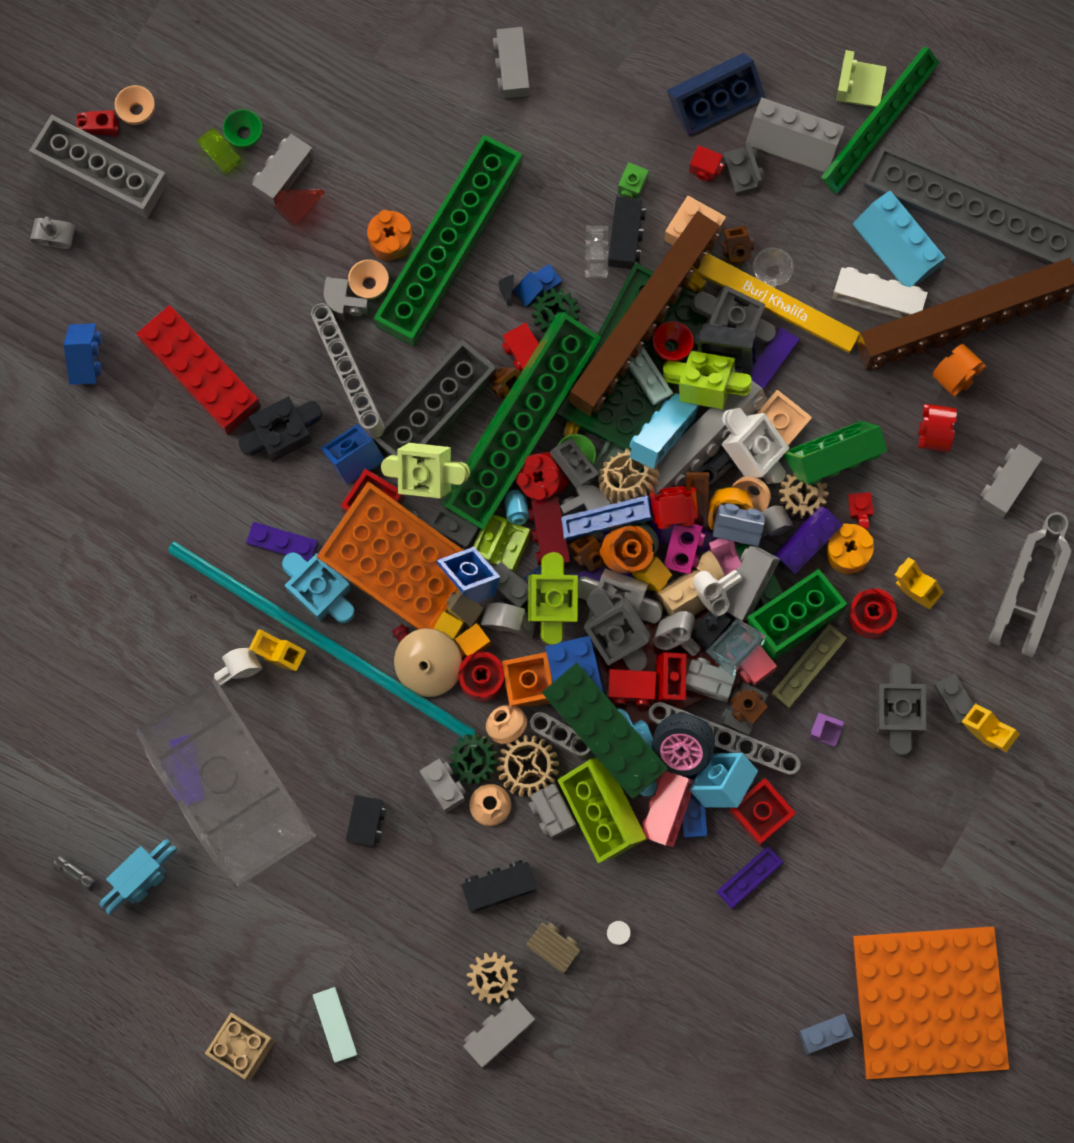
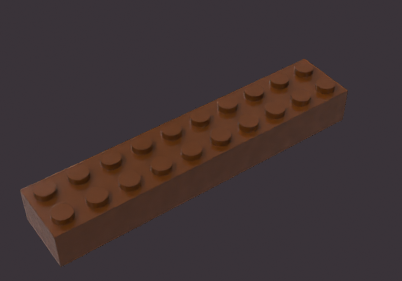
M699 211L695 213L571 390L568 400L570 404L589 417L594 412L599 413L605 404L604 401L607 398L605 395L613 393L618 385L619 375L624 377L629 370V365L632 362L630 359H636L639 356L645 343L643 341L650 340L655 332L656 323L659 322L661 324L666 317L667 311L670 308L669 304L674 305L683 289L682 286L686 288L695 272L694 268L698 270L701 267L708 253L706 251L711 252L717 244L720 236L718 233L719 224Z
M1069 257L860 332L856 348L865 370L871 368L878 370L884 367L885 363L891 361L894 363L900 362L907 355L913 353L914 355H919L926 352L929 347L935 346V348H939L954 338L961 340L969 335L968 333L974 331L981 333L989 329V326L993 324L1003 325L1009 322L1010 318L1016 316L1022 318L1029 315L1032 310L1039 309L1041 311L1049 308L1052 303L1057 301L1059 303L1069 301L1074 294V265Z

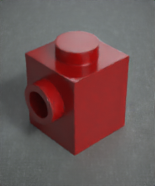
M698 145L690 162L689 173L696 175L700 180L713 182L716 175L720 176L725 165L722 163L723 155Z

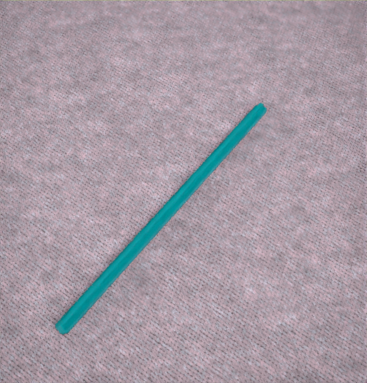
M172 542L169 546L168 552L462 738H464V735L471 734L473 736V734H476L473 728L176 542Z

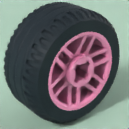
M676 713L663 719L657 726L652 741V750L667 766V771L680 776H692L704 770L712 759L715 747L714 734L708 723L703 721L702 718L700 719V717L688 713Z

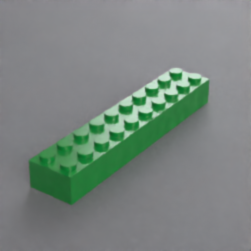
M486 135L482 136L375 315L374 322L377 328L415 347L523 165L521 153Z
M558 313L466 461L465 464H467L470 470L468 480L461 485L452 484L451 492L446 494L440 504L442 507L478 529L484 530L524 465L525 458L532 452L602 337L566 313Z

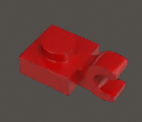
M871 492L848 494L850 518H857L858 525L868 531V517L874 514Z

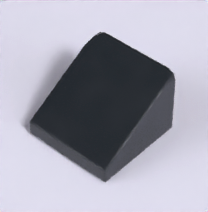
M514 274L498 282L499 290L507 306H512Z

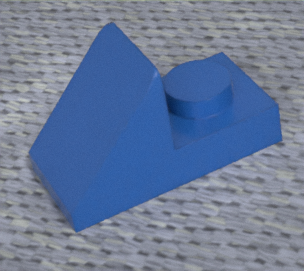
M548 264L535 274L532 271L528 272L513 291L527 308L536 302L537 296L543 297L544 290L549 293L551 288L555 289L561 285L562 279L552 266Z

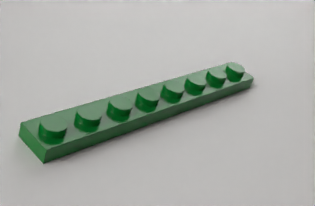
M923 47L822 175V181L832 193L837 194L938 66L939 61L930 48Z

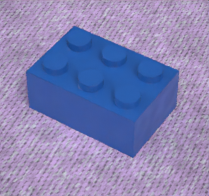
M590 636L545 646L553 682L577 662L606 695L595 644Z

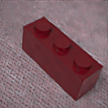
M558 496L531 501L532 508L528 509L530 522L534 521L536 530H532L534 544L538 543L540 550L536 552L537 564L541 565L542 558L546 554L556 552L562 555L564 568L570 567Z

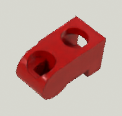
M114 110L88 111L77 114V128L91 135L119 137V118Z

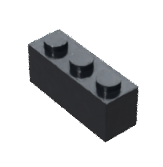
M616 196L608 257L609 267L632 269L635 262H640L641 249H637L638 241L642 242L644 228H640V221H645L646 207H642L643 199Z
M522 860L509 864L510 868L501 871L500 868H495L487 871V876L479 878L478 875L466 878L465 883L461 884L470 913L536 892L537 888L528 862L523 863Z

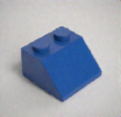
M359 424L351 427L321 447L329 462L347 485L357 481L364 469L368 471L373 470L384 460L373 439L367 436Z
M475 547L437 560L436 564L462 594L477 603L495 596L500 576Z

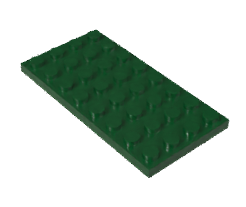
M637 263L634 264L597 334L602 338L555 416L624 451L627 448L630 452L632 449L630 448L632 438L640 434L645 423L649 424L653 414L656 411L659 412L664 402L663 400L653 406L630 369L624 377L619 375L617 387L611 395H605L607 397L604 401L605 404L598 414L594 412L589 417L570 404L568 400L570 392L653 275V271ZM682 287L683 289L674 305L669 304L670 308L667 311L666 317L661 324L659 322L656 323L655 331L663 323L670 321L679 322L689 328L695 342L696 334L700 332L707 318L691 309V301L697 294ZM652 335L649 341H643L645 342L643 347L663 377V366L668 361L661 359L654 351ZM669 340L665 342V348L668 351L678 349L675 341ZM686 358L678 362L684 363ZM667 383L671 389L673 383Z

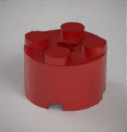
M933 404L923 405V421L919 423L918 448L949 452L951 450L955 433L956 408Z
M550 452L534 454L525 458L526 461L516 476V482L528 497L542 500L556 496L565 490L569 478L551 456Z
M686 486L660 489L661 494L655 495V491L650 493L653 522L658 524L659 529L672 527L671 524L681 523V526L695 524L694 519L699 517L695 488L691 487V491H686Z
M878 588L864 590L854 598L848 614L849 624L858 635L864 638L878 639L891 629L897 617V609L893 597L888 592ZM872 610L876 611V614L873 617L869 615V613L872 612Z
M488 652L470 654L462 661L459 667V683L462 691L468 698L486 703L496 698L502 692L505 685L504 670L500 660L493 654ZM485 673L486 680L481 679L480 681H478L477 675H483Z

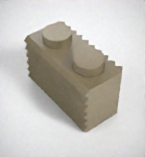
M542 922L527 942L526 947L559 972L565 974L580 953V949L577 948L579 943L569 936L566 939L558 934L560 929L549 922L545 925Z

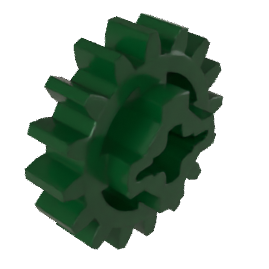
M551 288L550 294L544 290L543 298L536 297L538 304H532V309L534 310L532 318L536 319L534 325H541V333L548 330L556 315L552 314L555 310H559L557 314L566 313L576 321H579L577 313L580 312V307L575 306L577 299L571 300L570 292L564 295L562 288L559 290V293H556L554 288ZM563 302H565L569 306V308H565ZM541 314L548 319V323L544 321Z
M468 734L464 735V739L459 738L456 740L458 745L451 746V749L455 752L449 755V758L454 760L449 766L456 768L453 774H460L461 782L468 779V784H474L475 781L477 784L483 783L484 779L488 780L491 778L489 772L494 773L497 771L493 764L499 763V760L494 759L498 751H492L491 748L494 746V743L487 744L488 737L480 738V734H473V736Z

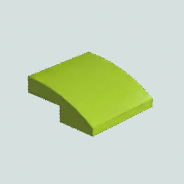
M493 514L484 530H480L473 547L476 548L487 562L496 566L502 562L515 573L532 535V531L526 527L514 525L508 522L506 518Z

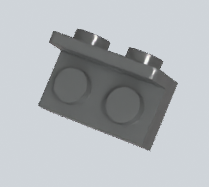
M745 142L742 148L723 153L735 195L761 189L762 180L765 179L762 168L757 166V151L755 147L751 148L750 142Z
M572 438L550 451L551 456L576 488L590 484L599 474Z

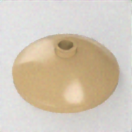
M431 628L419 629L408 634L399 643L394 657L396 674L404 686L418 695L424 697L439 696L450 690L459 679L458 673L462 663V656L455 641L446 633ZM421 662H426L428 664V668L423 669L421 666Z

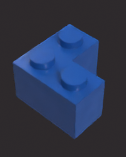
M96 323L69 325L64 341L69 385L96 384L98 375L102 374L101 362H97L96 356L99 355V345L102 344V336L100 331L97 332Z

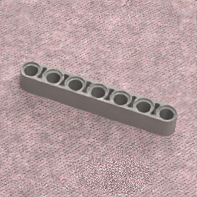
M323 303L317 304L311 311V316L360 425L367 436L377 438L383 434L385 429L380 414L334 314L328 305ZM372 422H376L373 426H369Z
M659 702L650 707L648 718L656 725H659L662 721L656 719L653 715V710L656 707H661L665 711L663 719L672 714H686L688 712ZM703 719L713 731L715 748L727 753H742L740 744L742 741H747L751 745V751L744 755L750 762L783 775L795 774L800 769L801 763L796 755ZM722 732L728 734L730 738L727 745H722L718 741V736ZM765 749L771 751L773 755L769 763L763 761L761 757ZM786 758H790L794 762V768L791 771H787L783 767V761Z

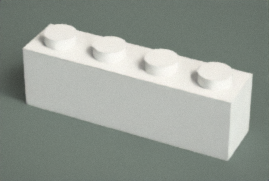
M847 267L841 268L832 299L895 318H902L922 311L928 292H924L922 288L917 286L907 287L899 281L883 280L878 275H866L859 273L855 268Z

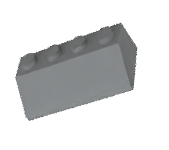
M761 97L746 142H750L751 148L755 147L760 152L824 174L833 162L843 135L844 126Z

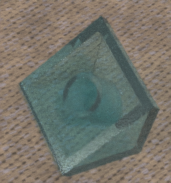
M736 619L706 652L733 676L764 644L766 636L741 620Z

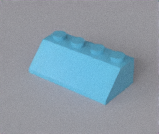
M888 191L874 201L853 223V226L904 286H916L941 268L946 257L891 191Z

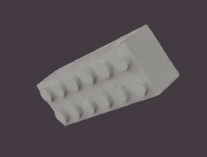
M52 114L29 150L34 161L145 218L149 217L169 184L165 172Z

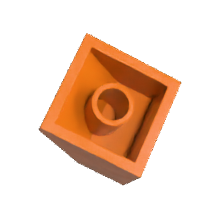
M547 652L502 661L509 706H540L550 704L541 693L553 683Z

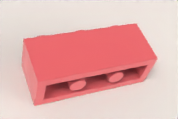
M668 771L658 778L656 794L649 803V814L641 826L647 839L674 847L692 795L689 788L694 780Z

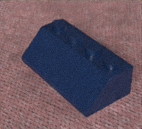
M745 53L667 90L673 110L688 136L760 102L761 97L766 99L754 60Z

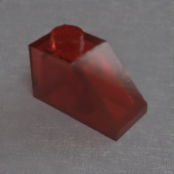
M323 189L288 190L286 192L283 190L275 197L276 203L272 207L290 225H297L324 195L325 191Z

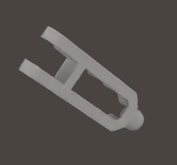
M1054 512L1048 515L1042 529L1029 534L1025 539L988 642L1000 646L1001 638L1013 613L1032 620L1021 654L1030 658L1034 656L1072 552L1064 538L1068 528V520L1062 513ZM1041 546L1052 550L1055 559L1035 612L1016 605V597L1024 582L1027 567L1032 560L1033 550Z

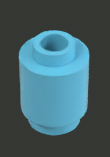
M521 490L509 491L504 499L507 521L514 525H522L529 519L526 496Z

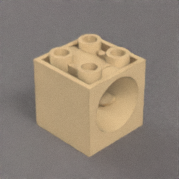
M230 1013L205 1054L243 1079L251 1081L276 1040L237 1015Z

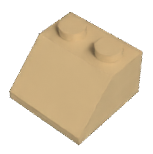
M691 570L690 574L685 573L668 583L660 592H653V595L662 604L669 616L680 611L690 612L694 616L707 608L701 602L693 586V579L699 573L698 571Z

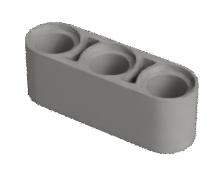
M542 712L534 714L531 718V730L536 736L575 758L585 759L590 755L591 750L589 748L584 752H577L575 750V745L583 741L571 727ZM537 720H545L547 727L543 730L537 729L534 726ZM564 731L568 736L564 741H558L554 737L555 733Z

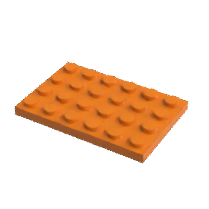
M367 482L316 558L419 630L424 628L433 629L443 611L447 610L448 604L446 602L453 592L457 593L459 590L436 564L437 560L461 552L463 549L373 484Z

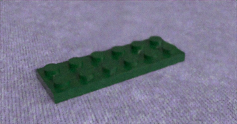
M577 662L541 692L632 799L636 798L668 770L667 766Z

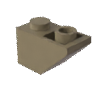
M460 590L457 593L453 592L446 602L448 604V614L461 620L467 629L478 623L483 616L484 608L462 594Z

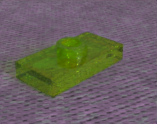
M214 127L197 139V143L224 174L242 161Z

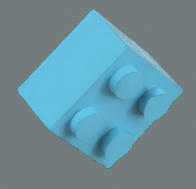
M743 753L713 754L709 765L698 773L689 790L704 807H738L749 786L753 783L758 770Z

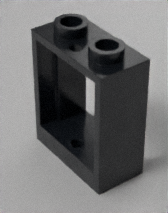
M703 323L701 332H697L695 338V345L698 346L696 352L735 358V372L748 374L752 378L757 363L756 331ZM710 344L742 349V355L710 351Z

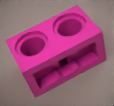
M681 523L674 524L664 563L666 568L690 574L692 567H697L700 555L696 554L697 547H702L705 534L701 533L703 526L698 524L681 526ZM690 532L693 534L694 539L687 541L683 538L682 534ZM683 553L688 556L689 560L681 562L677 559V555Z

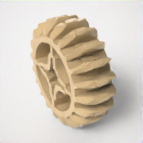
M627 448L624 453L618 451L617 456H610V462H604V468L600 469L601 476L598 477L600 490L605 498L613 504L648 496L649 493L654 492L653 487L658 486L657 479L660 478L658 466L652 469L631 459V452ZM638 468H643L644 473H640ZM614 482L620 485L619 488L614 487Z
M524 735V742L520 743L519 738L514 740L515 746L511 743H506L509 751L501 749L500 752L505 758L498 757L497 760L504 765L498 766L497 771L504 772L499 776L500 781L507 779L503 784L504 788L513 785L510 790L512 794L517 789H520L519 797H523L524 791H528V797L530 798L533 790L538 792L540 787H548L546 782L555 783V779L550 775H558L559 772L552 768L558 767L559 762L551 761L557 757L556 752L549 754L552 750L551 745L543 748L545 744L544 739H541L539 744H537L536 736H533L532 741L528 742L527 735ZM533 749V752L526 757L515 755L520 750ZM540 753L547 762L546 773L536 765ZM510 760L520 768L516 780L509 772ZM532 760L533 769L523 772V763L531 762ZM529 776L541 778L533 784H522Z

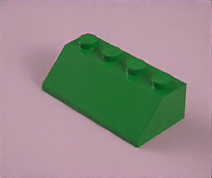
M858 421L789 449L783 454V457L798 481L814 485L821 482L823 477H833L839 475L841 470L845 468H856L861 465L860 462L880 458V454L887 452V448L879 425Z
M818 569L749 615L747 620L754 638L772 661H774L842 615L847 603Z

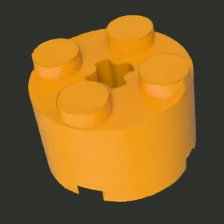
M733 487L716 490L710 499L708 508V524L711 530L714 527L719 505L734 504L739 509L747 511L748 509H754L750 494L747 491Z
M843 524L828 540L826 546V556L830 566L835 571L846 575L862 571L868 565L874 551L873 537L866 529L859 525ZM849 546L853 548L850 553L846 551Z

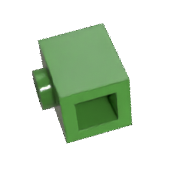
M628 162L618 185V194L621 197L639 199L648 180L649 170Z

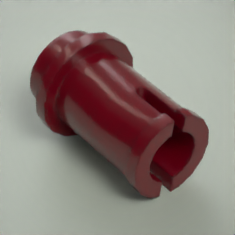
M401 624L393 629L392 633L394 635L392 637L396 638L400 643L409 634L408 626L405 627L404 624Z

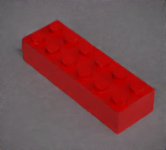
M171 305L167 306L136 333L140 342L227 435L261 407L258 398Z

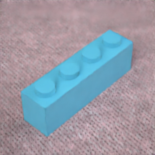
M677 393L669 400L666 399L661 410L653 414L649 424L645 423L640 434L632 438L630 442V448H632L630 458L654 469L695 421L699 405L680 402V395Z

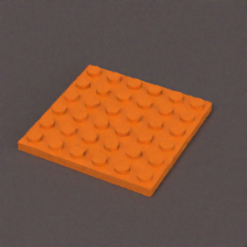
M994 926L853 936L866 1080L1009 1070Z

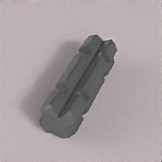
M61 856L55 859L53 862L54 868L62 871L64 875L77 884L80 883V886L86 890L92 888L95 883L93 878L88 875L85 876L83 871L70 862L67 863L68 861Z

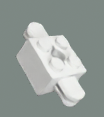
M741 408L725 411L722 421L731 434L722 443V446L745 477H763L767 484L782 482L786 471L778 460L789 447L766 414L746 416Z

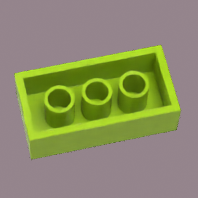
M598 758L588 760L558 779L598 864L616 858L646 840L620 784Z

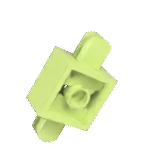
M408 443L397 450L398 456L391 455L384 459L381 464L384 476L398 478V494L442 498L451 492V484L461 485L470 476L467 464L451 461V447Z

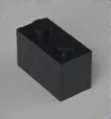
M355 795L346 837L348 844L375 848L376 843H380L382 837V829H379L380 821L385 820L387 807L384 806L383 800Z

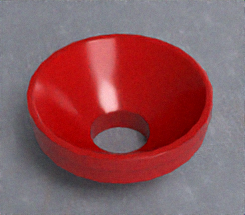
M675 321L660 325L656 329L652 340L654 351L661 359L676 362L683 360L690 354L694 343L693 335L689 328ZM669 340L675 341L678 349L668 351L665 348V342Z

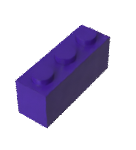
M820 506L773 555L779 558V561L790 572L796 574L843 524L828 509Z

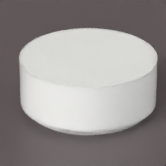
M615 921L609 925L607 937L612 944L623 945L630 938V928L622 921Z

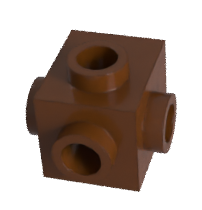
M746 226L724 229L725 242H721L723 256L727 255L730 263H743L746 260L752 259L751 251L754 250V242L752 237L749 238Z
M502 367L494 373V377L490 382L494 386L492 390L497 397L503 399L507 397L521 374L517 368Z
M592 535L580 537L572 542L569 546L576 555L573 558L576 564L581 569L585 567L589 572L600 568L604 563L600 555V548L603 542L600 539H595Z
M746 688L743 693L738 691L731 699L733 704L730 710L733 711L731 715L740 723L744 721L752 728L766 712L768 706L762 702L763 697L755 690L749 691Z

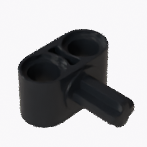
M709 610L693 629L691 638L705 650H709L729 627L734 617L728 612L721 616L713 615Z

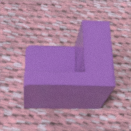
M818 713L809 738L835 747L845 722Z

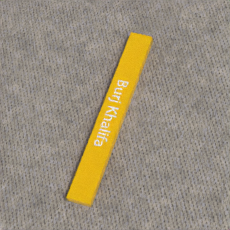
M707 253L701 267L698 270L694 268V273L722 288L726 285L766 304L764 310L847 353H850L860 332Z

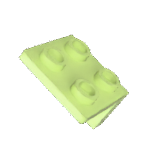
M846 50L836 101L876 108L881 101L886 67L857 62V60H853L854 51Z

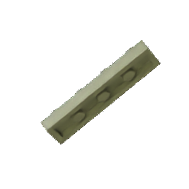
M829 624L773 690L771 695L789 709L847 638Z

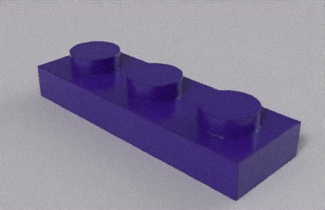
M253 522L246 543L247 545L284 556L294 552L308 562L315 554L318 540Z

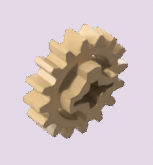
M794 473L793 477L789 474L786 475L787 482H781L780 486L784 489L779 490L778 495L784 497L780 499V504L786 503L785 511L793 510V517L797 513H800L801 519L804 518L805 513H808L810 517L814 513L813 511L820 507L819 505H826L827 501L823 498L828 497V492L823 490L827 488V483L821 484L819 482L814 484L815 487L799 481L797 486L790 488L794 482L798 481ZM803 486H804L805 494H807L806 497H805V499H804V502H803L802 494L800 493ZM817 500L813 505L807 507L810 501Z
M496 952L493 953L491 958H489L487 953H484L483 960L476 957L478 963L476 966L470 964L469 967L473 970V973H467V977L472 978V981L467 983L468 987L474 986L475 989L471 993L472 995L479 993V1001L487 998L488 1004H491L492 999H496L499 1004L501 1001L500 997L503 996L509 999L507 992L515 991L511 985L512 983H518V979L512 978V975H515L517 970L510 969L513 965L512 961L505 963V955L498 959ZM487 963H495L493 967L488 969L482 967ZM503 967L508 973V982L501 976ZM494 972L497 973L496 978L499 982L493 981L489 984L485 974L492 975ZM477 975H479L484 982L481 989L477 984ZM499 987L503 989L499 993L489 994L494 988Z

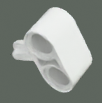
M734 570L718 581L709 572L701 571L695 575L693 586L701 602L711 613L721 616L727 612L730 605L726 591L739 583L742 578Z
M238 648L228 652L222 657L226 666L214 674V680L219 685H223L232 678H247L255 675L262 670V666L255 653L249 651V648Z

